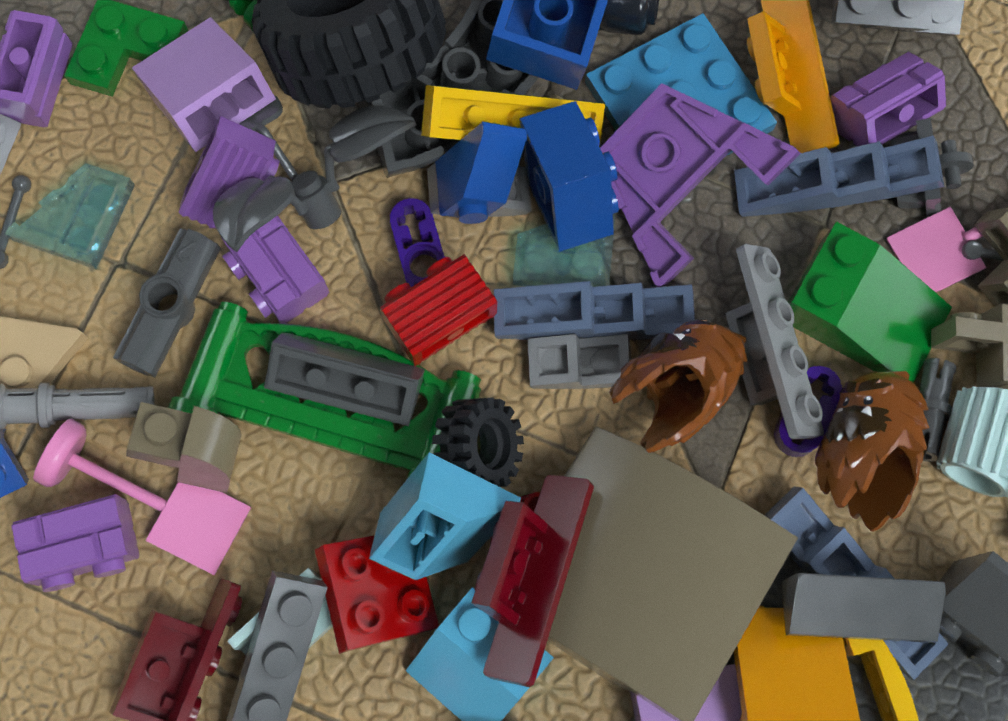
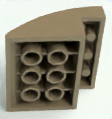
M595 427L564 475L565 477L586 478L594 485V489L547 641L613 685L635 693L675 721H694L798 537L696 474L654 452L648 453L646 448Z

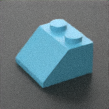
M472 587L436 629L406 669V672L461 721H502L530 687L493 680L484 675V666L499 622L471 603L475 593V589ZM544 650L536 679L554 658L546 650Z

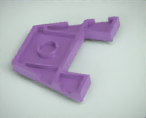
M663 83L654 90L600 147L602 153L609 151L613 157L618 178L611 183L619 209H622L633 232L632 237L638 250L642 252L651 271L650 276L657 287H665L694 259L666 230L661 221L730 151H733L766 185H769L801 154L794 146L726 115Z

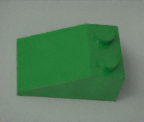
M837 221L819 244L788 301L794 313L793 327L874 372L907 371L909 380L913 383L931 350V329L944 323L952 309L949 303L883 246Z

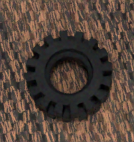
M477 398L453 401V406H446L442 410L445 418H437L435 427L441 430V434L433 435L432 444H439L440 452L433 454L498 487H507L511 483L509 477H516L519 471L514 462H522L523 453L517 451V445L524 444L523 436L516 435V430L521 428L519 419H511L515 411L511 406H504L505 401L501 399ZM478 433L480 437V454H478L477 449Z

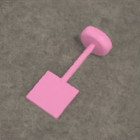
M951 206L886 238L895 257L936 293L986 269L981 257L969 260L962 254V247L965 243L983 237V235L976 227L965 232Z
M72 418L67 419L55 432L43 451L34 472V481L45 487L55 486L74 467L160 511L161 514L145 541L215 575L251 507L223 492L179 482L167 501L79 456L87 437L86 429L80 422Z

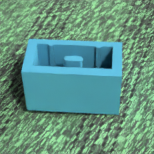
M429 452L380 512L369 559L414 580L466 563L492 536L494 526L499 521L505 501L520 502L521 497Z

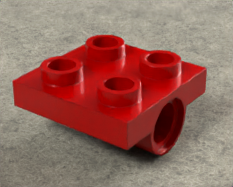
M375 535L325 544L315 549L321 580L328 587L325 596L339 654L429 632L439 627L427 577L414 580L369 559Z

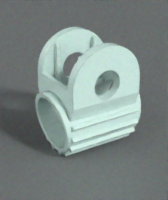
M972 386V388L962 387V391L957 390L951 416L949 417L940 448L939 458L936 462L937 469H941L943 474L957 484L971 491L991 497L1008 498V389Z

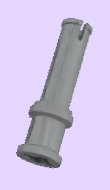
M40 383L38 388L6 389L4 384H0V430L5 429L7 424L39 423L41 428H50L51 425L56 424V421H64L71 418L74 420L136 418L140 402L154 405V387L67 390L56 389L54 385L49 383Z

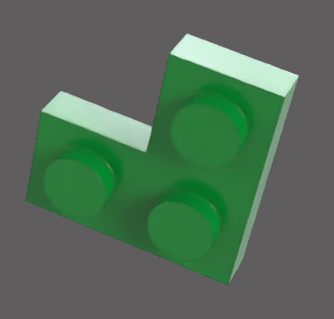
M97 0L64 77L70 85L113 97L129 57L143 61L188 32V28L182 20L112 0Z

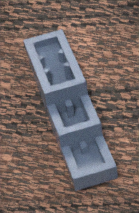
M934 136L885 148L878 141L831 153L827 147L804 152L769 185H766L749 167L734 170L739 214L742 217L841 207L944 187L938 144Z
M590 281L494 289V296L498 302L497 314L494 316V331L497 339L528 340L530 338L576 334L579 339L628 334L630 340L653 339L662 332L673 334L674 330L683 323L695 320L692 285L643 289L642 283L593 287Z
M794 486L765 514L766 517L798 537L789 555L805 573L895 579L886 568L876 566L844 527L835 526L804 488ZM940 633L938 641L934 643L883 640L895 658L900 670L912 680H915L948 645V642Z

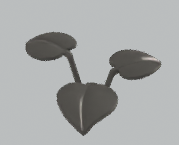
M275 96L276 100L239 124L275 140L265 125L282 114L283 107L280 100ZM386 106L363 107L342 118L329 131L332 143L324 148L326 178L318 175L315 171H306L298 175L276 142L274 155L291 181L286 177L271 175L264 181L259 178H248L230 187L217 199L213 208V221L217 231L227 245L238 252L251 234L275 218L290 203L295 207L298 215H302L310 229H322L330 226L340 217L342 212L333 194L334 191L340 188L335 179L334 160L336 162H347L366 155L408 129L417 126L414 119L405 113Z

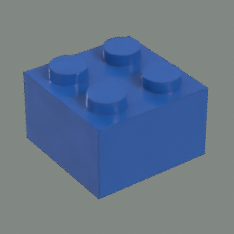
M503 0L492 33L486 60L577 90L588 66L608 0Z
M576 101L520 118L521 128L526 129L527 133L524 156L529 187L558 251L561 252L613 235V214L619 212V206L611 182L616 181L618 178L617 169L610 152L602 153L599 147L600 139L594 120L591 117L584 118Z

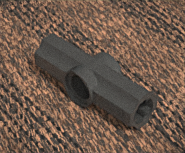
M180 228L157 274L147 279L142 285L139 293L140 306L113 359L143 375L156 377L179 330L188 325L194 317V301L221 250L217 243L201 233L191 229ZM173 294L178 295L173 307L164 311L158 310L159 303L164 297Z

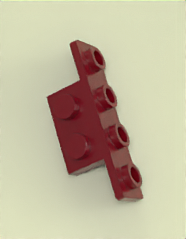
M548 475L544 480L535 511H532L522 502L505 501L499 521L494 526L492 542L483 569L477 577L475 593L471 602L499 622L483 670L484 675L490 679L525 687H532L535 683L594 489V485L586 478Z
M222 578L219 580L201 626L152 610L109 712L113 716L129 721H196L202 702L201 697L198 696L205 676L211 677L221 658L222 647L218 645L226 625H233L241 609L242 597L238 596L241 585Z

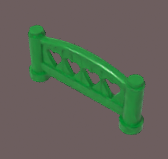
M222 301L219 307L212 312L179 397H172L168 408L192 414L194 406L200 407L219 415L409 471V477L429 452L432 454L440 452L439 444H432L433 435L441 434V430L436 428L435 424L437 418H445L442 410L446 406H453L452 402L456 400L479 398L481 394V388L479 387L481 379L472 373L454 370L451 378L443 380L423 368L425 372L419 394L427 399V407L411 420L409 426H403L397 432L394 430L393 422L356 412L348 418L344 409L310 400L300 403L299 397L265 389V382L253 389L246 360L247 353L252 348L261 347L270 355L272 342L281 333H290L414 366L411 360L378 344L337 331L293 324L250 323L246 320L248 311L245 308L231 302Z

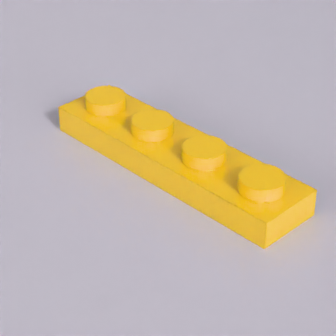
M426 85L421 136L461 140L482 122L521 128L520 118L575 100ZM576 101L584 118L591 117L594 120L601 142L605 104Z

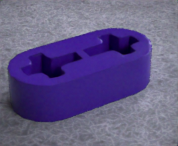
M812 366L807 371L810 385L818 379L823 382L822 391L828 394V396L823 395L818 399L822 409L821 423L825 434L839 402V393L842 385L840 378L830 368ZM782 412L774 430L776 445L780 451L792 457H802L809 454L819 446L824 436L810 438V440L804 439L798 445L793 443L788 435Z

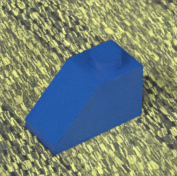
M482 122L435 161L439 212L441 216L457 217L462 223L476 224L486 221L490 214L506 204L527 140L526 129Z

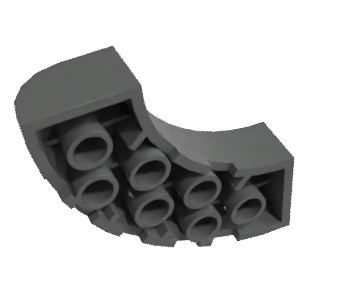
M472 0L460 23L445 40V45L439 50L433 63H426L425 72L416 79L410 78L407 80L405 87L394 93L388 91L379 95L381 99L367 103L368 106H386L411 116L417 125L377 148L386 178L416 171L434 164L435 161L460 141L421 136L426 85L526 95L538 79L536 76L486 60L492 33L503 0Z

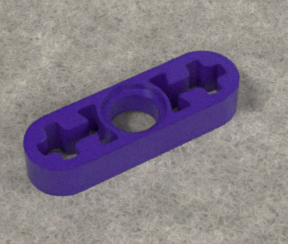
M408 198L398 202L393 207L390 214V224L405 281L412 287L427 278L418 277L412 273L410 269L412 261L421 255H429L438 261L444 258V253L430 207L422 200ZM414 214L417 220H422L418 225L422 242L413 244L409 227L403 225L406 223V215Z

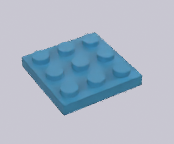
M704 13L587 73L585 77V84L597 103L605 104L604 114L615 131L661 83L766 134L773 131L777 124L776 119L767 106L760 101L755 88Z

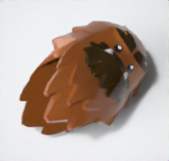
M706 319L691 320L677 327L673 334L662 332L655 336L637 358L630 360L621 368V375L609 392L613 404L618 403L634 391H640L645 386L647 387V399L655 403L652 424L640 442L648 453L655 452L668 445L673 446L679 442L685 443L703 425H706L716 415L721 406L728 401L737 386L739 376L744 374L743 362H747L744 345L747 339L745 336L735 333L727 327L709 322Z
M907 371L872 372L846 382L845 387H842L839 393L838 405L815 456L818 484L824 494H829L831 491L838 508H844L848 503L852 518L858 519L861 516L865 526L872 532L880 529L889 518L896 519L900 517L906 510L919 480L923 451L927 450L922 431L930 428L923 412L928 410L927 403L916 385L909 380Z

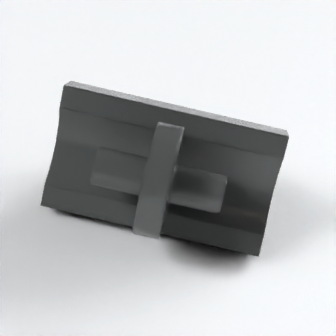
M931 118L916 120L917 131L907 132L891 139V146L933 136ZM946 140L941 143L942 154L939 155L942 175L945 177L947 189H956L962 186L960 175L973 168V156L967 152H957L956 141ZM940 188L897 197L898 208L926 207L927 217L941 211Z

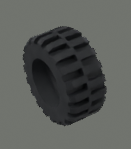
M257 0L252 15L254 34L279 88L286 95L302 104L309 106L312 103V105L324 109H330L332 105H339L341 108L354 107L356 102L364 100L369 103L381 99L379 95L388 91L394 93L405 87L407 80L410 78L416 79L425 72L426 63H433L440 47H442L446 34V21L439 0Z

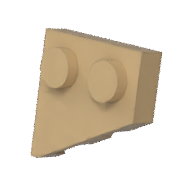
M0 316V384H4L6 389L38 388L40 383L51 384L86 342L88 337L77 328Z

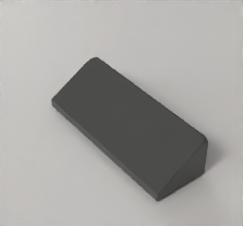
M281 333L272 342L264 388L409 426L425 370L420 367L290 333Z
M798 573L781 582L786 635L931 643L938 641L946 595L945 582Z

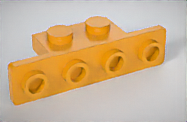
M761 0L763 12L747 18L750 30V37L747 38V48L757 66L759 78L755 80V88L760 101L785 117L790 145L794 146L800 153L824 147L831 149L838 146L839 137L810 1Z

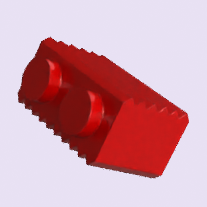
M465 254L454 261L451 257H444L438 260L426 271L427 278L412 287L409 283H403L392 289L384 298L386 303L380 307L382 319L414 366L427 360L431 355L436 354L439 350L444 349L456 339H460L464 334L469 333L472 329L477 328L480 324L485 323L489 318H493L497 314L498 302L495 296L491 293Z

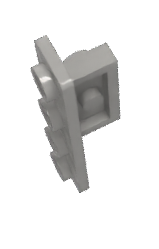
M744 244L736 248V253L750 302L725 314L729 329L745 336L747 342L744 344L747 362H743V379L750 404L763 405L778 399L787 432L791 439L824 435L821 423L822 409L819 401L813 395L807 375L808 361L805 353L799 347L793 327L794 313L790 304L785 300L779 279L781 274L780 265L768 247Z

